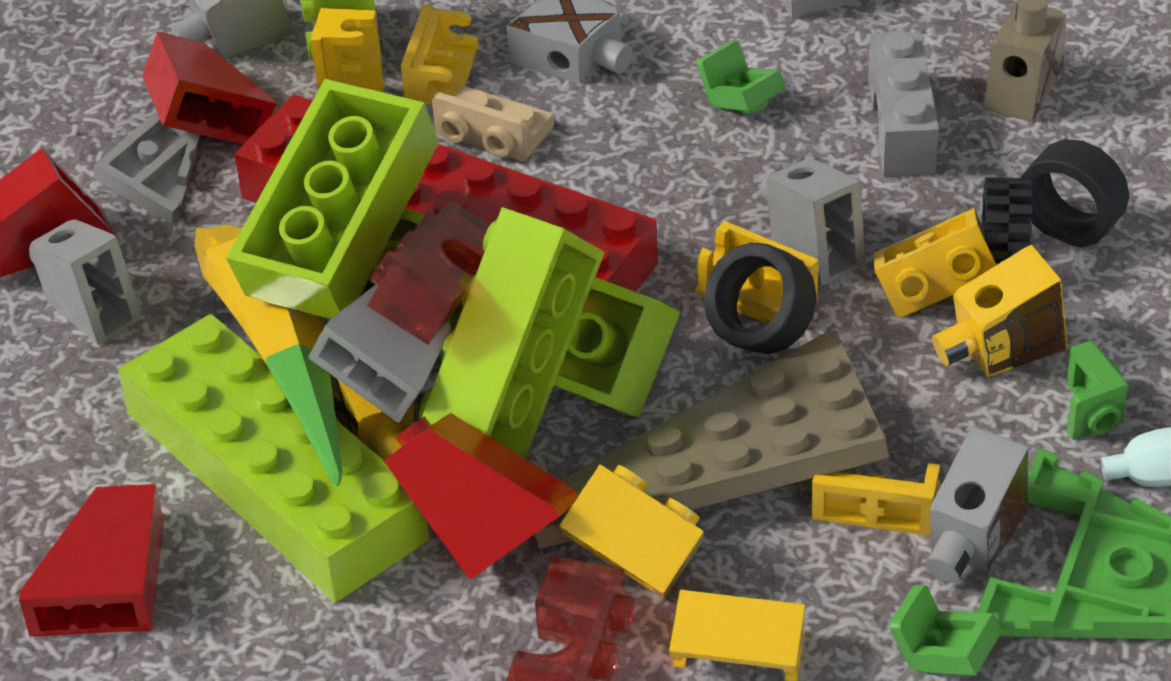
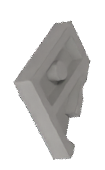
M156 111L94 164V179L153 215L173 223L179 216L201 147V135L163 126Z

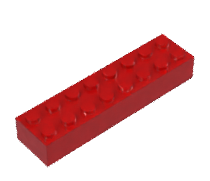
M293 94L234 153L243 199L257 203L313 100ZM440 144L435 149L405 207L484 237L491 223L498 219L502 207L564 228L604 251L595 276L596 278L637 292L658 265L657 219Z

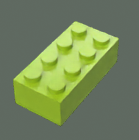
M324 79L226 257L245 296L332 319L359 298L439 144L424 102Z
M502 207L498 219L492 222L486 231L483 241L485 253L477 274L465 286L462 295V313L455 331H452L444 341L441 350V368L434 386L430 387L422 398L419 415L420 418L425 416L432 425L449 413H452L526 459L603 258L604 251L564 228Z

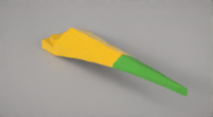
M220 225L215 228H196L194 246L203 278L222 299L258 350L295 412L331 483L338 487L342 481L343 469L330 373L308 358L324 329L323 317L245 296L226 259L243 227Z

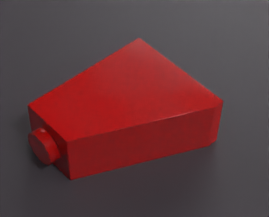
M157 31L142 77L163 126L243 145L272 116L276 105L275 100L203 42Z
M43 148L0 179V277L35 266L29 256V247L32 241L67 221L76 219L116 236L102 208Z
M449 413L432 425L425 416L413 423L395 437L402 447L384 460L387 467L469 579L475 577L560 517L572 507L578 498V494L573 488L452 413Z
M156 484L105 486L94 489L20 590L19 602L29 636L152 631L164 518Z

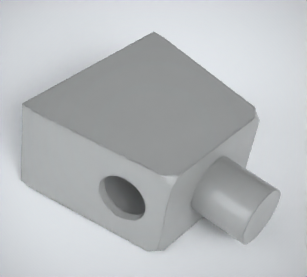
M189 0L194 14L171 26V31L175 36L203 43L208 41L224 59L294 33L283 0Z
M805 159L765 176L760 185V195L768 202L771 236L782 245L819 259L818 283L821 286L866 265L860 183L857 179L815 159Z
M75 219L65 222L32 241L29 247V256L35 265L47 302L94 343L100 345L143 319L116 236ZM92 293L97 296V302L94 301Z
M381 280L325 325L308 358L393 420L400 423L423 388L444 341L451 330L448 321L436 313L442 305L441 295L433 286L424 282L415 283L406 292L391 280Z

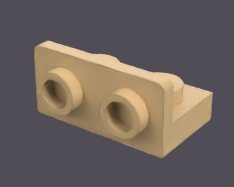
M464 86L455 97L439 92L432 99L436 134L442 135L451 142H464L486 149L498 157L508 156L525 162L554 126V117L551 112Z

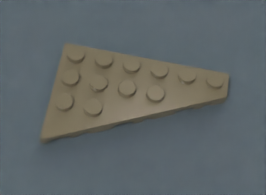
M837 330L823 333L560 481L573 488L579 496L600 464L611 472H614L616 467L621 465L649 484L644 493L665 506L669 498H672L693 510L808 480L816 474L827 475L888 459L889 454L882 429ZM570 508L535 534L539 549L573 541L563 535L559 527Z

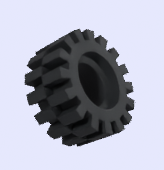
M985 177L981 221L986 243L997 265L1031 245L1032 184L1030 178Z

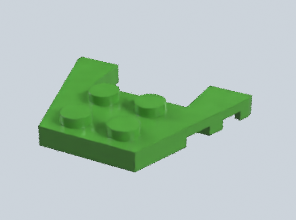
M1038 448L1029 471L1028 503L1081 517L1054 593L990 577L977 612L994 614L1002 631L1000 636L1171 639V516L1136 497L1128 503L1102 489V479L1085 470L1078 476L1059 466L1058 456Z

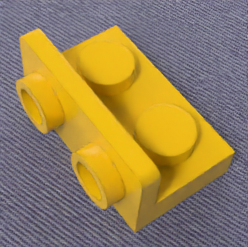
M974 208L874 252L875 273L896 316L900 318L954 295L957 289L997 265L986 243L983 226Z

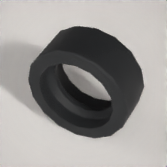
M1063 139L1049 144L1021 175V178H1030L1032 184L1031 223L1043 234L1072 246L1085 247L1098 243L1127 210L1130 194L1126 177L1120 167L1101 148L1083 140ZM1050 172L1065 174L1082 184L1094 199L1098 214L1085 213L1070 206L1060 197L1053 186Z
M750 242L731 249L717 261L707 279L703 300L706 318L718 337L732 346L747 351L772 354L788 349L804 335L814 316L817 295L814 278L803 261L789 252L772 245ZM765 266L772 267L780 273L784 292L781 307L774 319L764 328L757 331L748 330L739 321L737 309L739 292L746 279L757 269Z

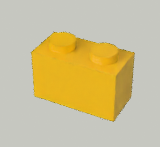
M600 464L559 525L561 532L649 591L665 599L704 540V531L696 526L700 517L672 498H669L664 506L644 493L649 484L627 468L618 465L614 472H611Z

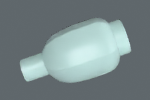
M1171 427L1156 429L1138 435L1129 442L1123 454L1101 457L1104 480L1129 477L1136 484L1145 487L1171 486Z

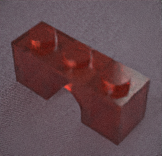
M450 201L436 216L428 211L414 232L409 230L398 244L394 253L388 251L377 266L370 281L378 285L367 306L428 345L447 324L473 280V276L477 274L485 253L483 250L484 237L490 225L453 201Z
M552 556L535 601L538 639L557 642L566 647L550 654H535L517 650L505 681H610L615 671L618 646L613 642L617 632H628L634 609L633 596L625 595L624 569Z

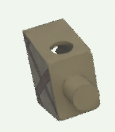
M1017 0L1000 28L992 46L984 110L1033 123L1064 67L1066 15L1060 10L1048 8V0ZM1022 61H1025L1028 69L1027 74L1019 77L1020 65Z

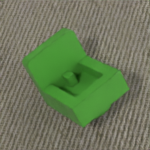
M729 41L697 61V68L709 103L716 108L739 110L741 114L755 113L769 105V98L786 89L780 70L749 68L739 42Z
M1091 340L1072 346L1066 385L1074 395L1070 399L1066 432L1074 440L1090 433L1095 435L1105 434L1111 431L1118 423L1123 422L1128 383L1123 379L1116 363L1111 359H1107Z
M914 585L890 622V630L909 667L924 673L976 676L1002 632L993 613L939 611L926 585Z

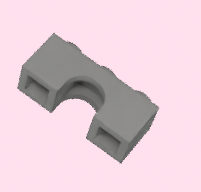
M904 31L870 34L868 81L873 110H878V146L883 177L936 175L939 127L921 32Z

